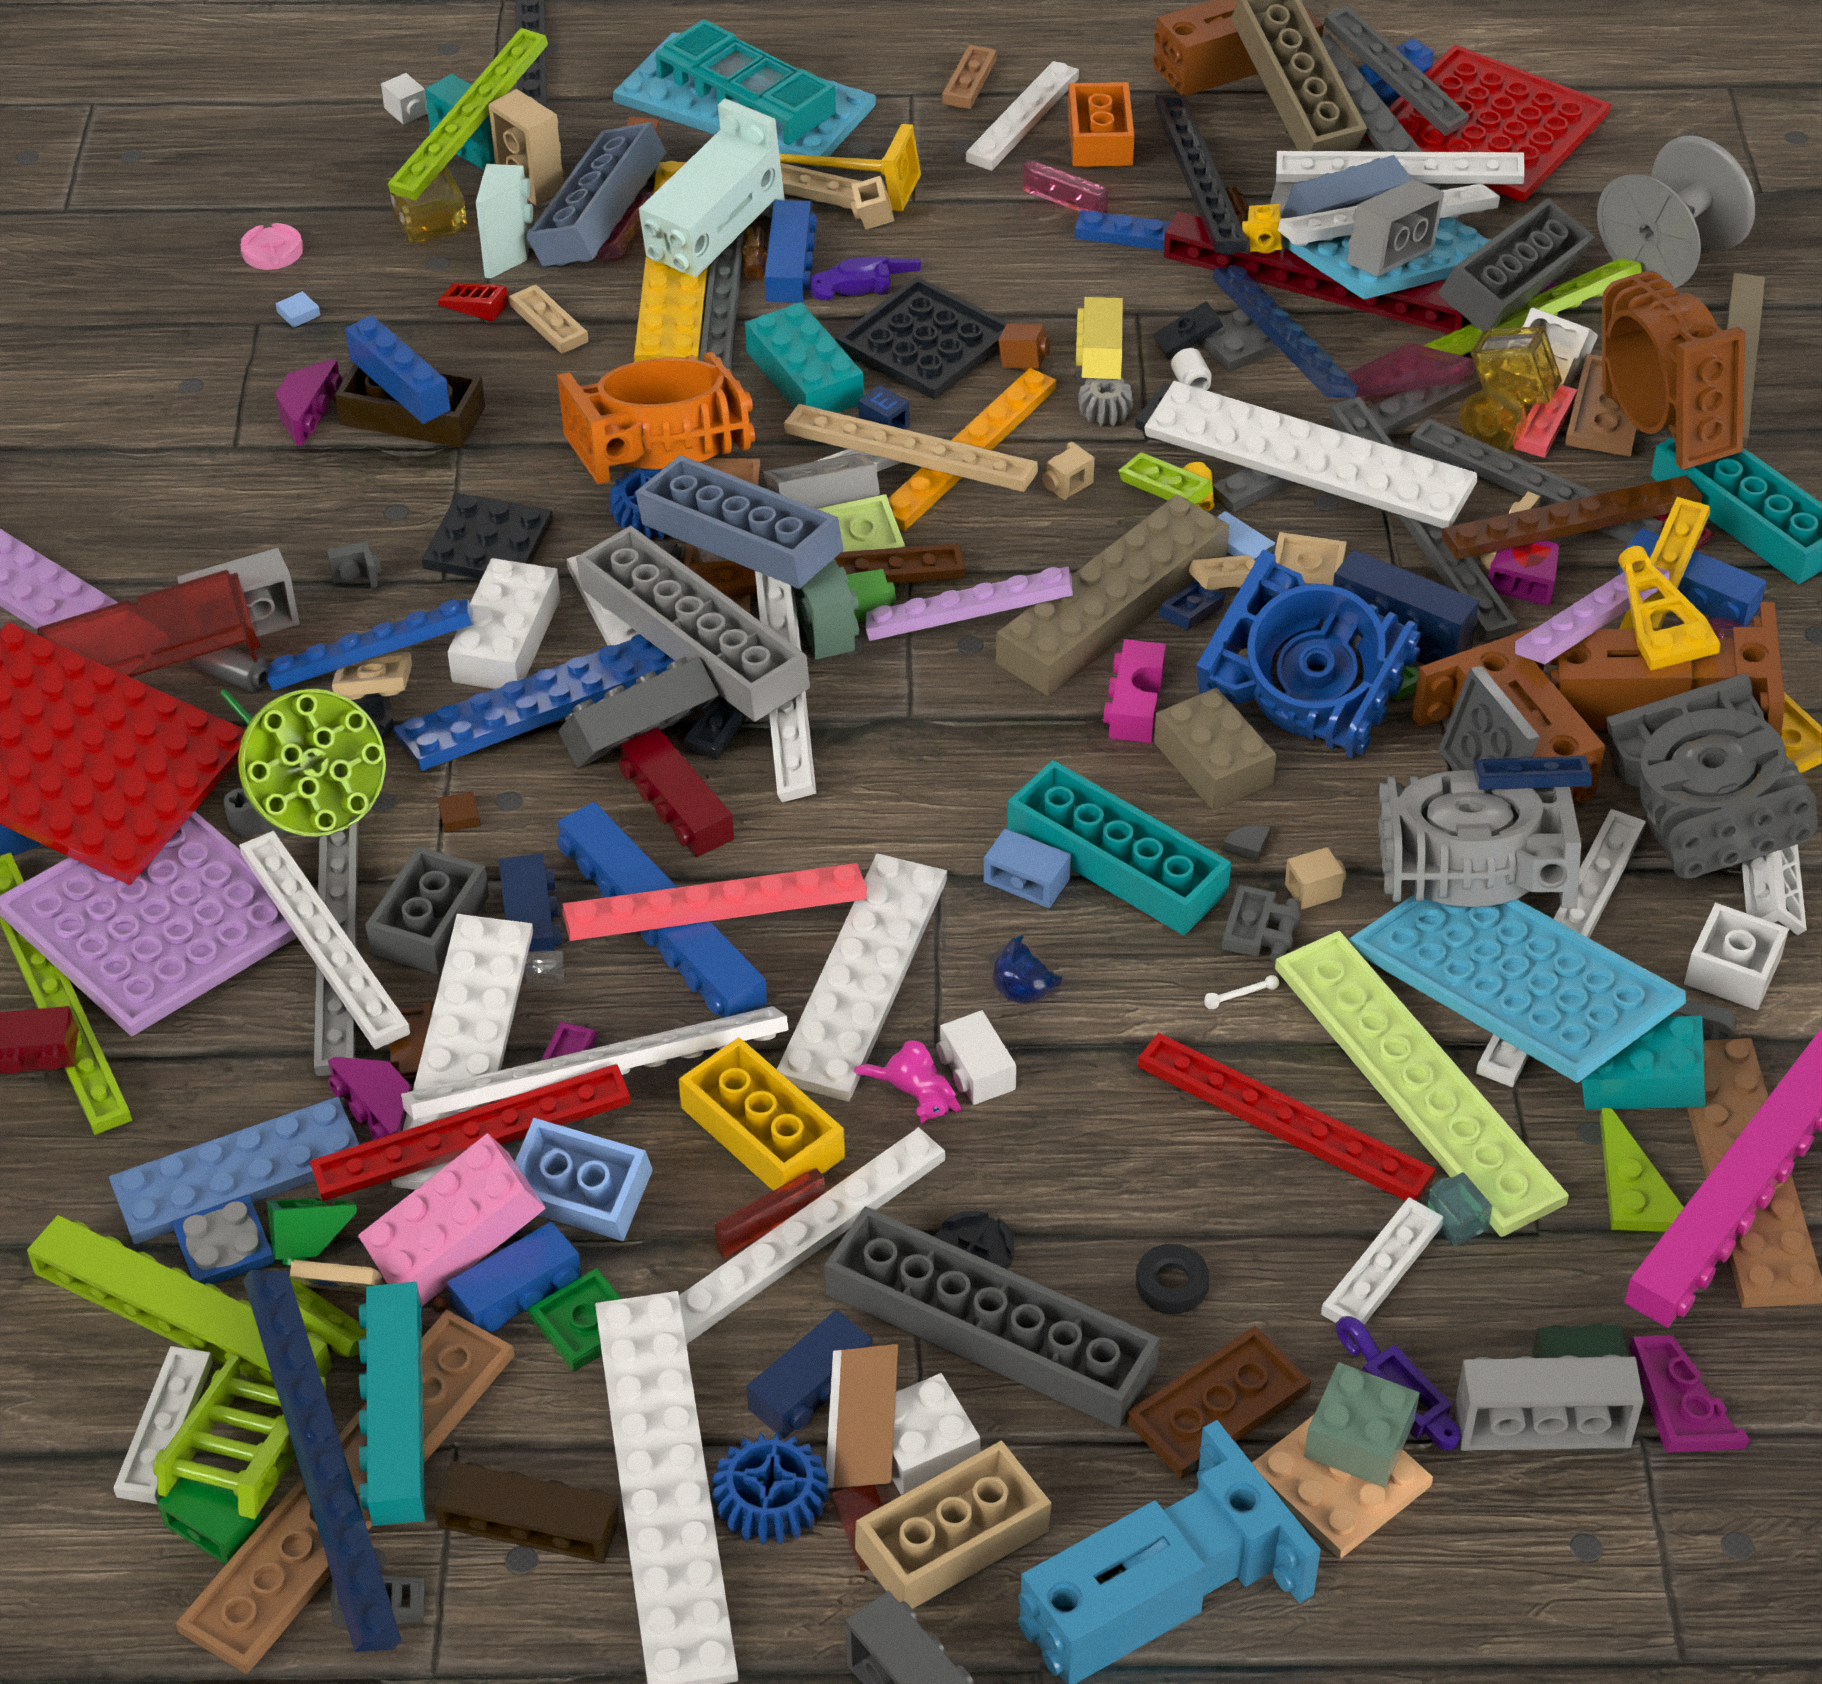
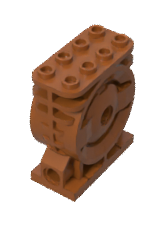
M1646 271L1611 282L1606 287L1602 297L1603 392L1623 409L1628 419L1640 431L1654 434L1670 430L1676 444V465L1682 470L1742 452L1745 331L1738 326L1722 331L1702 301L1690 293H1678L1673 285L1663 279L1657 272Z

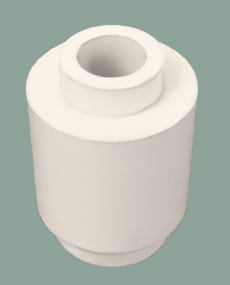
M1186 348L1179 351L1173 357L1171 368L1180 383L1206 391L1209 389L1212 375L1197 349Z

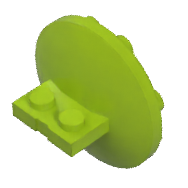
M305 689L286 693L275 698L261 708L253 717L241 741L238 765L244 792L254 809L266 821L290 834L314 837L343 831L365 816L375 803L383 786L386 758L378 729L360 706L335 692ZM357 816L354 820L349 822V817Z

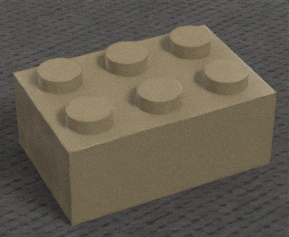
M1217 687L1156 713L1155 745L1212 811L1273 785L1276 753Z

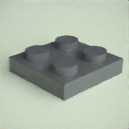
M1242 309L1219 317L1223 327L1198 342L1228 372L1281 352L1275 343Z

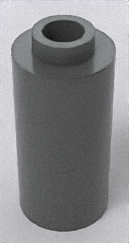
M202 636L198 638L193 644L189 655L191 668L250 692L257 691L267 682L269 669L265 659L210 637Z

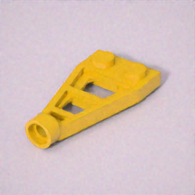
M1632 546L1624 550L1620 554L1618 562L1625 573L1637 646L1649 669L1655 670L1718 654L1720 642L1707 618L1652 564L1644 548ZM1658 588L1665 597L1643 603L1640 592ZM1674 612L1684 622L1682 625L1654 631L1650 617Z

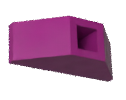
M330 359L288 373L275 393L279 418L296 445L303 446L309 435L315 432L319 419L323 414L327 413L330 402L343 382V377L339 374L337 360Z
M333 1057L328 1060L331 1077L328 1078V1084L332 1092L339 1099L344 1097L354 1118L359 1123L365 1122L370 1127V1133L374 1140L403 1131L407 1112L403 1109L401 1094L411 1092V1087L389 1061Z

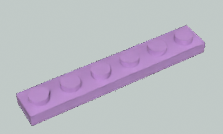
M1656 567L1669 580L1670 571ZM1623 572L1515 641V654L1546 664L1628 611L1630 603L1625 573ZM1653 588L1641 591L1642 601L1659 589Z
M1069 566L1063 568L1051 567L1043 570L1041 573L1028 576L1016 575L1006 581L992 584L980 583L974 588L966 590H949L939 596L926 599L914 598L904 604L895 606L883 605L876 607L872 611L866 612V631L869 641L1073 596Z

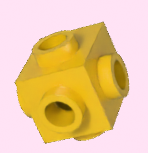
M1280 204L1249 206L1248 221L1242 222V228L1246 239L1250 242V252L1271 253L1275 250H1282V239L1285 236L1278 231L1280 219L1286 218L1281 217Z

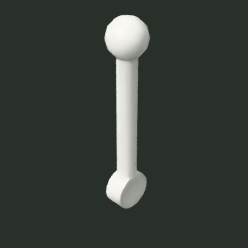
M1269 975L1265 981L1220 995L1208 993L1204 998V1004L1208 1009H1216L1220 1002L1265 988L1274 990L1279 986V979L1274 975Z

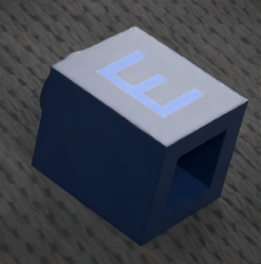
M882 385L865 394L858 401L860 419L905 430L910 427V402Z

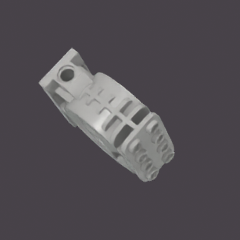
M1473 770L1442 772L1419 780L1417 776H1409V785L1401 793L1400 797H1397L1395 776H1387L1386 783L1379 784L1381 815L1378 817V834L1380 837V854L1382 856V873L1384 875L1385 895H1392V902L1401 901L1402 882L1409 890L1414 892L1415 902H1423L1424 898L1453 906L1482 907L1515 900L1529 891L1559 892L1562 908H1577L1581 839L1570 787L1478 790Z

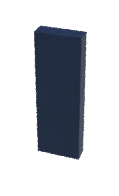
M1586 756L1474 760V775L1478 790L1591 786L1592 773Z

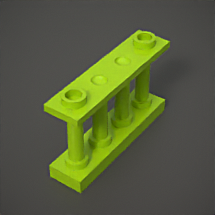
M231 1355L222 1369L215 1371L210 1386L165 1450L161 1449L157 1453L153 1464V1474L157 1476L158 1495L165 1497L179 1477L234 1490V1495L238 1496L239 1515L256 1519L295 1459L296 1454L284 1414L271 1418L228 1407L235 1396L281 1407L275 1387L240 1379L239 1356ZM320 1376L326 1393V1377ZM219 1422L269 1436L264 1443L260 1442L258 1445H253L213 1435L210 1432ZM200 1449L251 1463L246 1470L236 1473L192 1462L191 1460Z

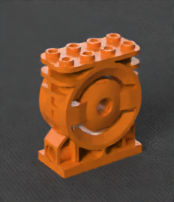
M713 352L705 353L704 361L697 360L695 356L690 355L685 358H655L629 363L608 372L598 383L583 386L577 384L570 372L557 374L564 436L597 484L610 482L609 466L622 464L642 469H664L679 455L702 462L716 456L720 452L723 455L730 454L732 449L731 438L741 451L749 450L751 443L755 442V432L752 423H749L748 414L753 409L750 393L744 392L740 381L732 376L730 369H726L722 364L721 358L716 357Z

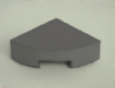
M1263 825L1241 827L1227 836L1224 841L1223 850L1258 861L1270 837L1271 827Z

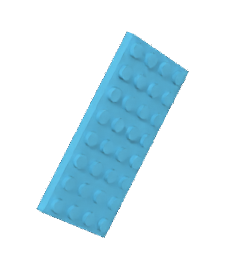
M672 32L613 91V102L715 135L721 130L717 106V89L710 86V93L701 98L695 90V77L689 74V81L682 86H678L675 83L674 72L663 79L657 77L656 52L662 49L665 43L680 34ZM725 58L710 67L711 70L727 78L743 68ZM754 74L740 84L756 93H760L774 83ZM824 79L835 85L836 113L790 145L784 144L783 123L776 120L779 154L829 157L875 107L876 95ZM732 97V101L739 104L738 100Z
M1412 895L1349 938V942L1364 959L1576 1083L1580 1082L1686 1003L1685 990L1518 899L1492 906L1463 907L1442 904L1424 898L1423 902H1415V897Z

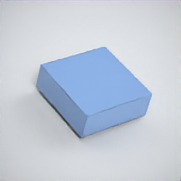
M303 291L275 303L277 313L293 328L320 316L319 306Z

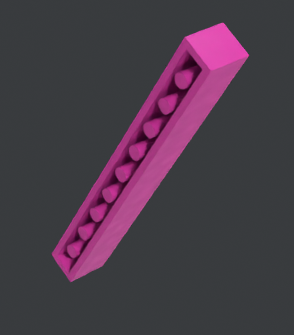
M1822 1028L1630 1278L1624 1301L1625 1304L1669 1328L1678 1315L1685 1317L1695 1301L1696 1296L1693 1295L1698 1287L1705 1290L1715 1274L1716 1268L1714 1266L1718 1261L1725 1263L1730 1257L1736 1244L1734 1240L1738 1234L1745 1236L1755 1220L1756 1214L1754 1212L1757 1208L1760 1207L1764 1210L1768 1206L1775 1193L1774 1185L1777 1181L1784 1183L1788 1179L1795 1165L1793 1160L1797 1155L1802 1158L1805 1156L1814 1139L1812 1134L1815 1130L1822 1132Z

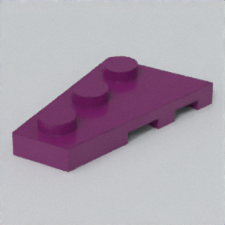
M1672 1335L1632 1338L1628 1347L1631 1356L1636 1358L1639 1378L1666 1453L1746 1448L1751 1439L1742 1427L1739 1429L1734 1427L1725 1415L1728 1410L1719 1397L1713 1398L1700 1381L1702 1374Z

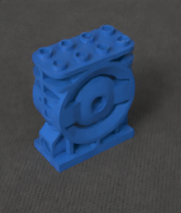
M1262 549L1196 665L1199 695L1217 687L1229 702L1236 705L1255 699L1263 714L1278 727L1290 733L1305 736L1313 741L1317 737H1321L1326 740L1327 748L1335 750L1338 746L1345 748L1346 756L1354 759L1358 754L1362 756L1365 754L1372 738L1369 735L1374 724L1380 726L1388 710V706L1385 705L1390 695L1395 697L1401 689L1404 677L1401 676L1406 666L1412 667L1416 662L1420 652V648L1416 645L1421 633L1417 631V623L1410 620L1404 626L1398 623V615L1393 612H1389L1386 617L1379 615L1377 606L1369 605L1362 598L1346 589L1326 584L1305 585L1302 574L1276 563L1275 554ZM1321 622H1325L1321 630L1316 631ZM1359 635L1362 639L1356 646V650L1361 657L1364 674L1361 685L1352 691L1357 680L1358 669L1356 655L1351 645L1356 636ZM1289 641L1281 650L1277 661V678L1283 691L1282 693L1273 685L1271 668L1277 652ZM1248 648V659L1238 655L1241 649ZM1313 665L1325 667L1320 672L1311 671L1309 668Z

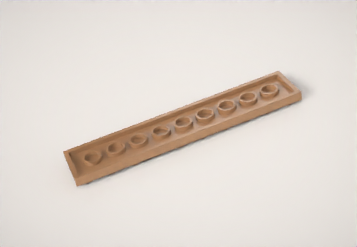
M447 1309L422 1337L424 1463L515 1356L514 1346ZM367 1402L360 1410L367 1409ZM358 1411L338 1435L360 1503L359 1487L360 1483H367V1472H361L359 1448L360 1446H367V1435H361ZM302 1477L175 1623L178 1633L245 1674L252 1670L331 1575ZM369 1509L362 1510L369 1530L372 1527Z

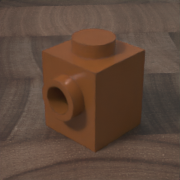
M1006 324L998 339L1002 368H1020L1024 371H1027L1029 368L1040 369L1045 357L1050 354L1051 344L1049 337H1045L1044 324Z

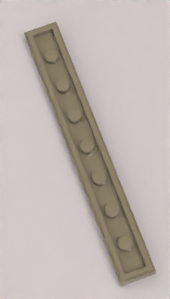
M1733 273L1726 330L1738 326L1745 331L1743 447H1746L1749 437L1765 277Z

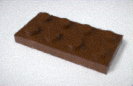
M1253 1326L1127 1411L1126 1422L1177 1476L1183 1479L1199 1467V1449L1201 1448L1203 1427L1218 1420L1236 1442L1310 1391L1311 1380L1256 1326Z

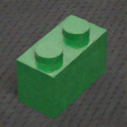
M183 1477L174 1484L166 1497L163 1496L157 1502L164 1526L225 1565L262 1524L260 1512L256 1519L239 1515L238 1496L234 1495L233 1490Z

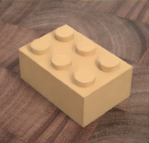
M515 89L488 104L495 164L524 166L525 179H530V196L527 200L537 206L556 195L563 185L561 145L558 134L559 122L557 114L552 110L547 109L533 98Z

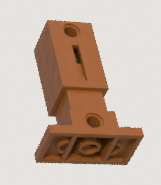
M1760 602L1759 617L1752 618V627H1733L1732 638H1718L1720 642L1718 654L1650 670L1637 646L1634 629H1598L1550 661V665H1557L1556 669H1551L1549 672L1550 681L1592 730H1608L1606 717L1746 673L1752 683V695L1764 713V721L1769 723L1782 736L1785 701L1775 602ZM1653 628L1654 631H1659V630L1667 629V628Z

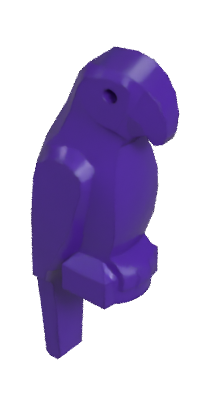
M886 256L845 259L833 268L811 277V295L818 300L832 299L835 292L848 296L861 295L871 291L879 295H887L890 287L889 275L920 271L921 260L888 258Z

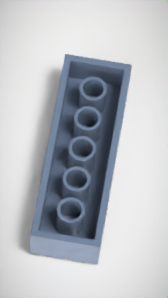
M651 122L601 131L526 235L542 267L549 265L563 266L568 262L575 261L588 262L597 256V252L602 244L610 237V233L616 224L622 220L625 211L635 201V197L641 188L647 184L648 178L658 168L660 161L667 153Z
M679 455L635 492L643 525L798 589L844 550L838 517L682 455Z

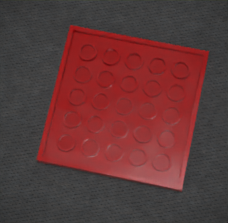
M1454 45L1424 75L1469 115L1465 125L1445 136L1402 96L1388 108L1422 152L1524 153L1523 184H1483L1490 190L1524 203L1610 114L1611 103ZM1365 133V140L1372 142Z

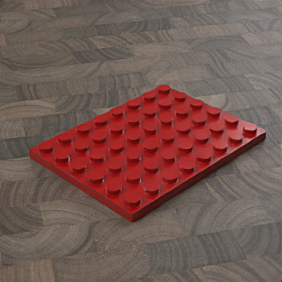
M8 622L0 630V825L131 885L238 761L239 749L245 729Z

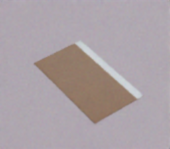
M898 1344L833 1351L826 1461L828 1488L891 1483Z

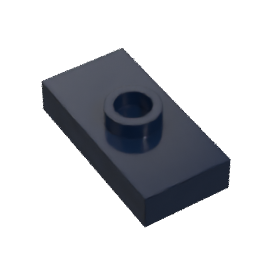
M1196 581L1162 603L1158 616L1188 630L1223 607L1225 594L1217 590L1205 589Z

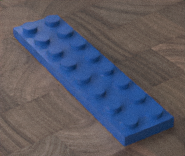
M637 634L629 641L605 646L595 653L584 657L572 658L565 664L551 669L540 670L535 675L519 681H510L504 684L503 687L490 692L478 693L463 702L443 706L438 711L428 715L410 718L405 723L393 727L395 737L418 768L423 771L564 718L574 712L573 708L584 701L592 699L595 704L605 698L604 694L621 685L628 689L636 684V679L649 672L655 671L658 676L660 673L668 670L667 665L675 660L641 634Z

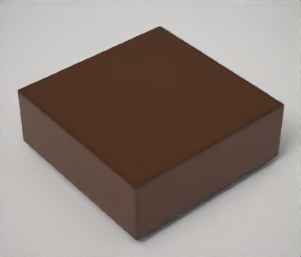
M473 791L437 798L444 833L481 826Z

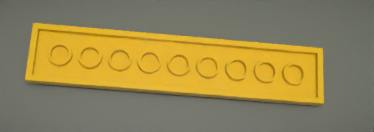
M660 162L656 169L654 193L686 162ZM646 256L634 352L635 362L655 358H685L690 355L695 356L699 360L709 266L697 277H693Z

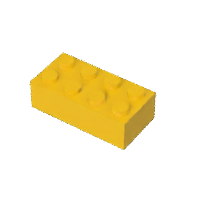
M740 1037L679 1078L681 1108L784 1201L845 1158L844 1128Z

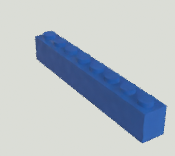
M595 801L558 820L559 837L557 838V844L564 856L571 857L578 864L579 870L586 879L591 878L598 885L604 898L677 888ZM710 921L640 931L645 942L650 946L654 945L662 953L666 964L671 969L676 968L683 975L689 989L700 993L714 1015L719 1014L722 1018L757 1010L767 1004L766 979Z

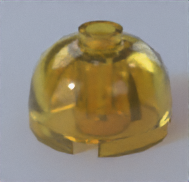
M1489 387L1472 394L1461 405L1458 416L1459 424L1462 422V428L1465 432L1463 434L1504 452L1512 448L1522 437L1527 425L1526 409L1522 401L1513 392L1502 387Z

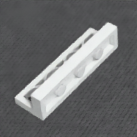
M1798 845L1742 862L1746 913L1773 923L1779 921L1796 935L1805 932L1807 928Z

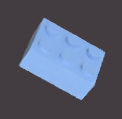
M533 1118L515 1160V1163L546 1208L537 1216L620 1241H624L653 1171L645 1150L537 1118Z

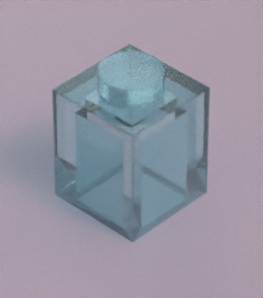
M1462 1172L1450 1179L1443 1178L1435 1183L1430 1189L1427 1207L1444 1216L1441 1231L1454 1246H1457L1488 1230L1493 1205L1468 1176Z

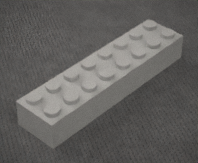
M629 526L576 557L581 589L673 660L676 661L686 657L689 662L700 657L717 693L754 722L810 688L807 656L634 527Z

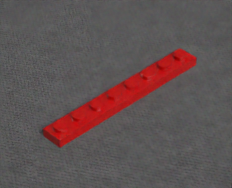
M1159 1032L1138 1057V1068L1405 1201L1410 1197L1418 1202L1434 1179L1435 1168Z
M614 1064L310 1160V1165L322 1202L452 1161L487 1133L500 1145L526 1137L533 1118L562 1126L631 1104L630 1094L618 1064Z

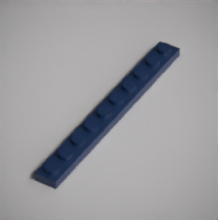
M250 1270L243 1281L354 1651L394 1650L402 1639L288 1271Z

